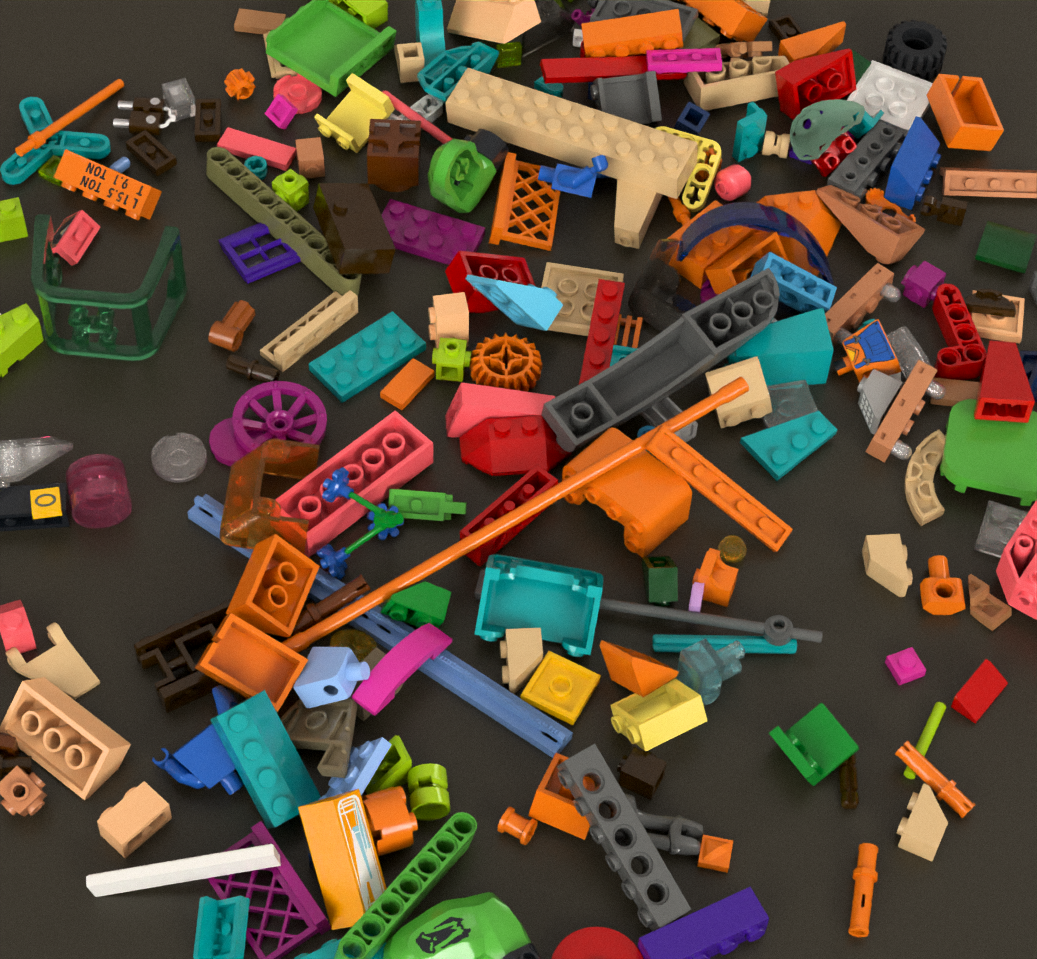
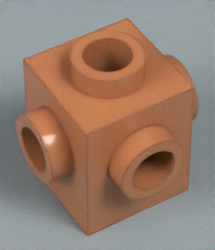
M16 766L0 781V795L4 798L0 803L13 816L17 812L24 817L28 813L32 816L45 804L43 799L47 794L42 788L46 784L34 772L28 775L22 768ZM25 790L24 796L21 797L22 791Z

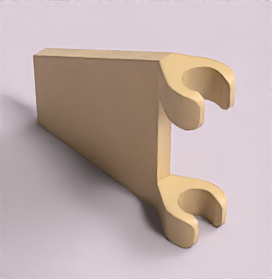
M55 622L46 627L48 638L55 646L26 663L17 648H11L6 652L9 665L17 673L30 679L45 677L73 699H77L100 684V680Z

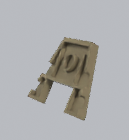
M299 698L280 718L292 743L298 749L326 751L317 767L321 776L346 777L358 708L354 699L348 698L313 708H306Z

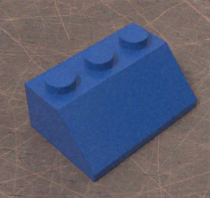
M915 117L891 166L884 198L889 202L910 210L913 209L916 201L921 202L926 189L923 186L924 184L929 185L933 175L931 169H936L941 159V154H938L940 143L920 117Z

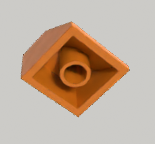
M555 753L536 791L528 816L585 840L591 826L586 817L581 816L577 812L573 803L574 796L569 788L563 787L557 775L559 770L556 766L567 760L568 757ZM583 777L584 787L589 791H594V781L590 777Z

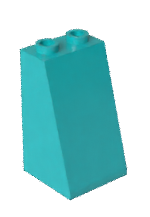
M824 308L815 309L769 324L756 336L727 357L728 363L724 364V367L757 356L767 388L826 384L834 349Z

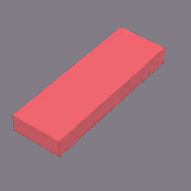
M227 127L217 143V147L228 150L232 155L245 159L252 156H260L266 160L268 166L287 171L296 156V148L229 127Z

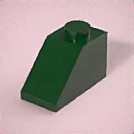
M642 557L645 596L649 603L653 602L654 606H669L670 602L678 601V567L671 557Z

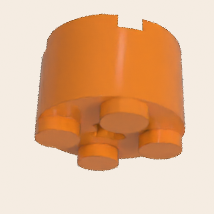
M401 786L390 787L361 796L378 857L408 848L414 844L413 831L418 830V824L414 813H408L405 804L406 795Z

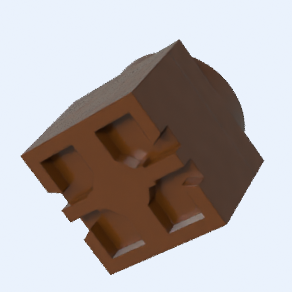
M370 119L367 149L368 184H375L378 188L389 192H400L412 186H419L421 121Z

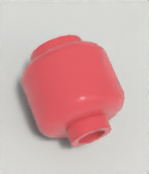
M733 164L717 172L714 177L715 190L722 199L733 201L749 192L751 188V175L744 167Z

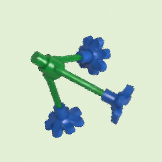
M344 467L333 472L332 480L329 478L325 479L323 487L327 488V490L323 492L322 498L331 503L337 497L351 498L371 510L368 512L367 518L373 521V523L368 525V533L347 548L343 547L338 551H334L333 547L327 544L317 550V555L323 558L320 560L322 568L326 569L329 567V573L339 580L345 576L344 571L348 567L344 560L350 557L352 551L376 534H378V539L383 541L386 540L388 534L393 538L397 537L399 530L396 527L404 524L403 515L398 513L399 509L395 505H392L389 509H387L385 503H380L376 506L354 493V489L347 486L349 483V478L347 477L349 472Z

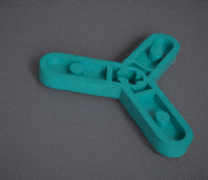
M27 97L20 102V114L30 135L35 131H42L53 123L44 102L40 98ZM59 131L46 140V143L48 140H51L48 144H44L38 149H32L22 157L15 152L1 165L0 172L5 183L11 185L20 184L53 155L63 156L65 149L89 159L105 158L111 152L110 140L102 134Z

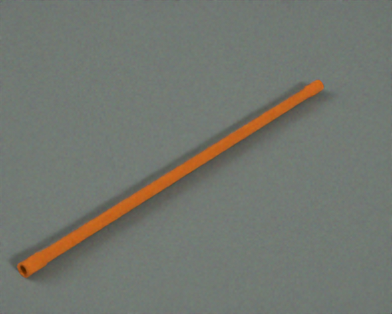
M743 377L733 380L721 387L716 393L316 625L288 638L282 644L300 653L307 649L310 644L388 600L391 595L407 589L646 450L644 447L661 425H665L675 433L719 406L749 391L747 382Z

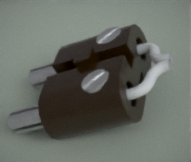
M135 97L134 102L118 101V109L133 111H131L129 119L115 118L113 126L129 128V133L139 134L146 130L151 135L160 136L162 128L167 127L172 121L175 122L176 116L172 115L171 109L166 107L165 99ZM166 111H167V112H168V116H169L170 118H169L168 120H166L165 124H163L162 122H164V120H165V115H166Z

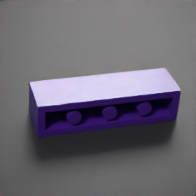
M748 887L640 937L638 949L643 959H710V957L719 953L726 955L737 948L738 944L746 940L753 942L761 938L765 934L769 917L751 887Z

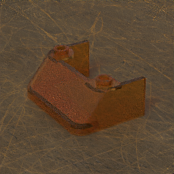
M270 439L235 461L231 466L219 535L221 541L228 546L254 549L257 543L277 534L304 554L309 520L280 516V504L274 499L260 497L263 474L304 479L316 470L320 445Z

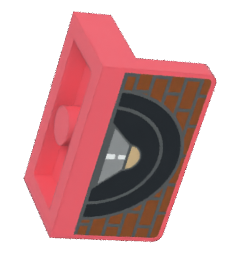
M80 210L64 219L42 254L48 257L57 252L73 266L79 262L101 227L88 214Z

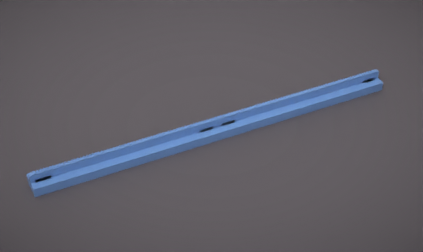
M207 494L203 497L197 495L194 498L195 505L187 512L188 519L249 559L255 545L270 537L269 534ZM203 510L211 513L212 517L204 513ZM319 568L307 597L318 603L345 586V584ZM362 595L359 596L358 598H356L355 600H353L352 602H350V603L347 604L346 606L342 607L341 609L347 607L348 605L352 604L353 602L359 600L360 598H362V597H364V596H362ZM378 605L364 613L368 616L367 619L360 615L348 622V624L389 651L406 636L415 631V629L404 622L393 620L390 616L381 613V607ZM380 625L391 631V633L389 634L388 632L380 628ZM447 650L442 651L434 660L429 658L418 668L419 671L552 758L555 753L560 754L572 739L573 732ZM547 733L551 737L558 740L557 743L548 738L547 736H545L544 734Z

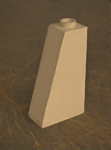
M617 179L614 222L615 243L621 244L624 247L640 248L663 194Z

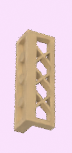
M351 290L343 296L337 291L333 292L260 349V355L281 372H284L358 313V296Z

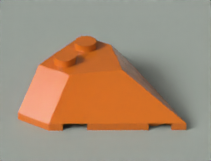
M815 190L764 196L738 215L754 227L753 234L777 231L789 262L815 276H818L819 272H821L836 235L842 227V222L821 200Z

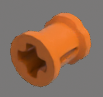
M508 807L499 821L497 831L500 833L507 832L520 839L521 844L527 845L534 835L538 821L534 818L529 820L517 814L515 808Z

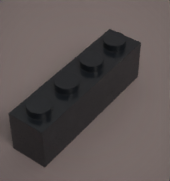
M52 482L40 485L23 484L20 486L0 487V532L70 527V497L66 483ZM59 487L62 516L33 519L30 490Z

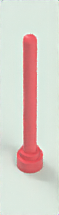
M386 90L382 91V93L390 98L397 111L409 120L421 121V128L442 144L452 140L450 136Z

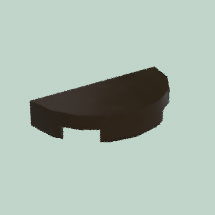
M979 289L976 293L967 296L965 299L967 309L971 313L1015 317L1016 314L1014 303L1012 301L1010 303L1007 298L1002 296L1003 293L997 290Z

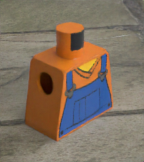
M879 319L843 340L842 345L846 356L833 361L838 376L854 370L859 382H861L863 377L868 378L873 369L888 376L902 371Z

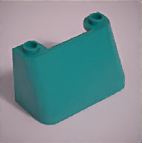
M498 554L490 555L486 565L474 635H480V638L486 641H497L498 638L504 636L506 629L541 628L542 640L562 643V647L567 650V654L576 657H583L584 654L591 655L603 590V575L590 570Z

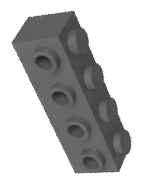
M878 120L874 127L857 144V148L844 159L828 178L827 186L833 185L860 198L861 202L866 195L867 189L875 186L881 172L885 173L890 167L892 159L897 156L902 145L904 133Z

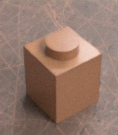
M321 138L295 140L299 175L305 178L325 177Z

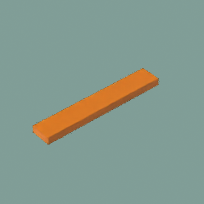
M661 425L644 447L773 552H777L792 532L793 529L665 425Z

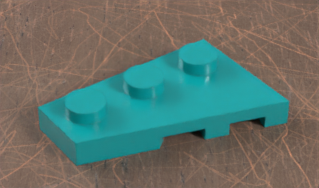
M816 411L742 437L740 444L778 481L836 435L837 428L820 411Z

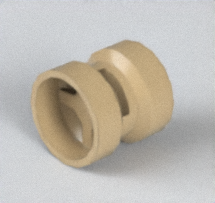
M766 130L762 155L770 156L771 154H776L779 158L787 159L790 134L776 135L773 131Z

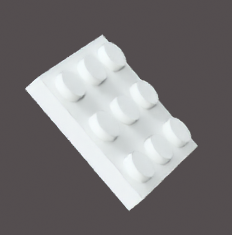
M872 60L871 65L857 83V90L850 94L847 101H854L864 106L865 111L871 117L882 110L884 114L879 121L903 132L906 137L915 117L917 116L922 119L928 110L930 103L927 93L933 83Z

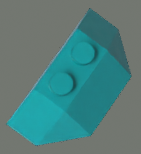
M479 41L472 43L471 46H460L445 50L417 73V79L426 93L446 104L445 102L466 69L471 68L489 74L499 55V51Z

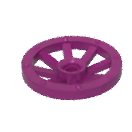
M288 381L266 382L248 390L236 403L232 416L233 432L238 443L255 457L273 462L292 461L308 455L321 443L326 433L327 414L320 398L310 389ZM281 394L297 398L288 411L282 410ZM272 395L274 411L269 413L257 400ZM305 403H307L315 413L294 420V418L305 405ZM250 407L264 422L246 420L243 417ZM316 424L311 435L296 431L297 429ZM245 429L266 433L253 440ZM290 438L301 443L287 448L286 440ZM271 440H275L278 443V448L264 445Z

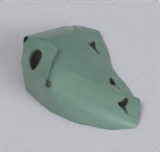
M834 99L820 101L803 108L801 113L793 120L790 129V141L798 159H818L838 136L847 132L854 125L861 123L865 113L864 106L854 101ZM859 112V114L856 116V120L854 121L853 115ZM806 119L811 121L809 129L803 127V122Z

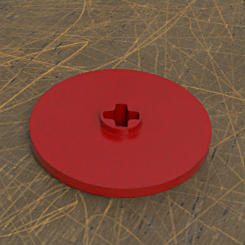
M587 927L565 937L555 949L552 959H643V956L638 947L624 934L606 927Z

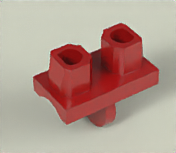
M845 132L838 136L818 159L810 161L818 168L820 174L826 177L857 148V145L848 133Z

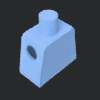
M312 647L307 657L308 661L293 688L306 708L345 700L351 696L357 681L369 678L370 668L366 662H359L352 649L348 647Z

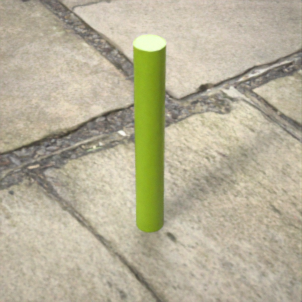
M942 702L935 703L915 747L924 757L947 708ZM907 766L904 776L909 779H915L917 774Z

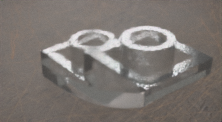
M906 325L886 335L906 379H908L918 360L932 366Z

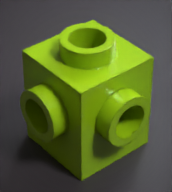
M289 169L272 181V190L296 212L309 203V184L304 176L298 175L292 169Z
M440 337L439 348H434L432 355V364H436V379L463 382L465 367L470 368L471 351H467V340Z

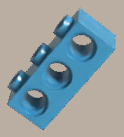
M768 252L755 263L751 277L769 268L778 283L780 302L801 313L824 308V312L830 310L837 289L836 286L772 252Z

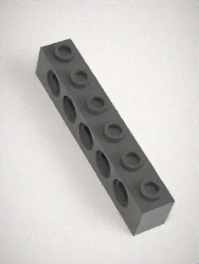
M596 744L589 746L556 766L559 770L557 775L564 788H569L575 798L573 803L577 812L588 820L591 826L589 831L592 838L597 844L601 843L607 853L605 855L607 864L614 872L617 871L622 879L621 886L625 895L636 903L639 909L637 914L642 924L646 928L649 927L651 931H655L690 911L691 907ZM583 777H590L594 781V791H589L584 787ZM600 804H605L609 807L611 811L609 819L603 818L600 815ZM616 831H620L626 836L627 842L625 847L618 845L615 841ZM632 859H637L641 862L643 867L641 874H636L632 870ZM649 886L657 890L659 895L657 902H653L648 898L647 889Z

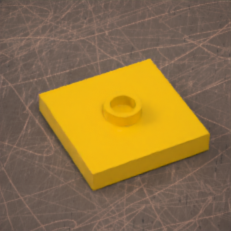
M548 651L523 690L521 699L560 720L574 725L599 684L601 675Z

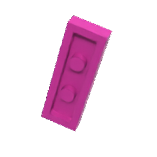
M720 48L646 50L648 72L656 71L657 74L667 72L722 71Z

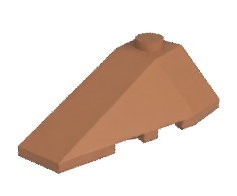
M833 185L817 189L816 194L866 251L875 256L876 260L882 264L889 265L902 260L925 231L923 227L897 213L895 217L881 212V206L862 204L858 196Z

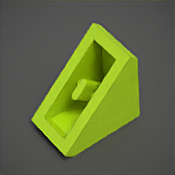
M395 735L389 741L392 745L365 789L367 794L408 783L407 773L412 768V760L400 736Z

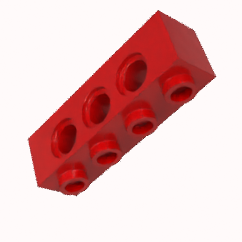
M537 464L460 531V540L558 484V479ZM548 507L465 555L481 567L488 561L490 555L497 553Z

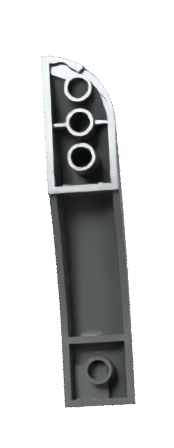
M767 268L685 312L680 319L622 360L591 379L546 402L543 405L541 415L557 435L556 441L559 446L567 452H573L598 438L609 428H616L701 376L765 329L777 312L780 296L778 283L771 270Z

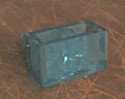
M705 638L680 651L677 669L679 673L676 679L700 694L703 704L708 705L719 697L723 681L742 672V665L739 659L745 657V649L736 640L716 651Z

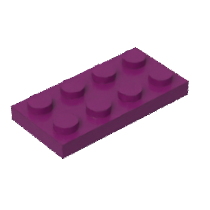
M392 199L389 200L382 213V218L395 249L447 265L451 263L458 251L476 252L485 236V227Z

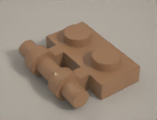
M772 41L734 42L718 44L713 48H720L722 59L727 58L728 55L733 58L740 57V59L762 57V52L772 51Z

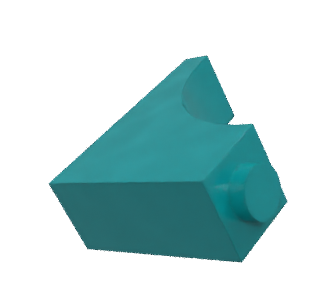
M415 0L416 42H421L424 68L445 51L441 0Z

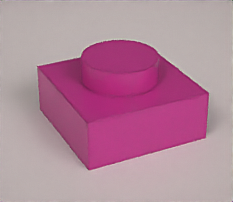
M277 94L265 115L279 128L285 130L298 109L284 95Z
M913 647L886 657L885 663L899 686L925 676L926 668Z

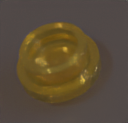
M736 535L725 537L718 546V550L721 551L720 557L731 563L741 561L747 551L744 541Z

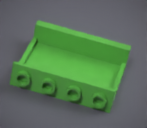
M311 0L305 6H301L293 16L286 18L278 28L268 33L266 38V54L337 97L349 86L346 79L352 73L360 77L394 48L397 30L388 26L380 33L328 0Z

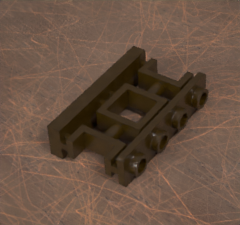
M227 599L219 606L208 611L198 612L192 618L181 623L172 624L166 630L153 636H146L134 644L136 659L141 664L143 670L157 664L165 679L154 683L166 713L210 694L214 687L222 685L195 668L197 664L193 662L187 650L210 639L212 642H215L212 638L216 633V629L219 628L223 619L227 616L226 611L232 599ZM176 647L179 656L166 662L162 653ZM186 666L190 675L176 681L172 672Z

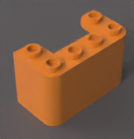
M613 427L609 428L563 467L562 481L633 440L620 430ZM644 450L568 494L564 499L568 503L576 505L582 504L585 499L592 504H597L612 520H617L625 526L624 544L627 549L641 557H646L688 520L692 490L683 478Z

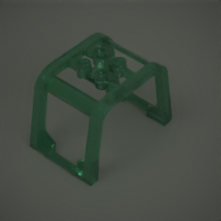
M36 215L31 283L39 298L43 317L42 333L47 346L55 352L67 355L128 361L143 360L159 351L187 293L179 229L177 227L165 226L157 252L139 289L131 293L92 291L61 287L63 274L60 259L53 256L51 246L54 237L51 215ZM172 256L174 269H171L168 277L167 298L152 331L147 301L151 299ZM46 270V279L44 282V272ZM57 303L71 304L68 315V324L73 327L71 340L57 336L55 327ZM82 305L98 307L97 315L87 316L88 310ZM110 308L131 309L137 342L136 346L115 343L118 329L114 327L113 323L115 312ZM90 333H99L98 342H89Z

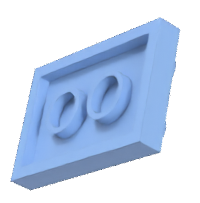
M381 737L371 742L367 741L358 747L353 746L350 752L346 777H331L328 783L330 786L329 790L319 800L359 789L362 795L392 744Z

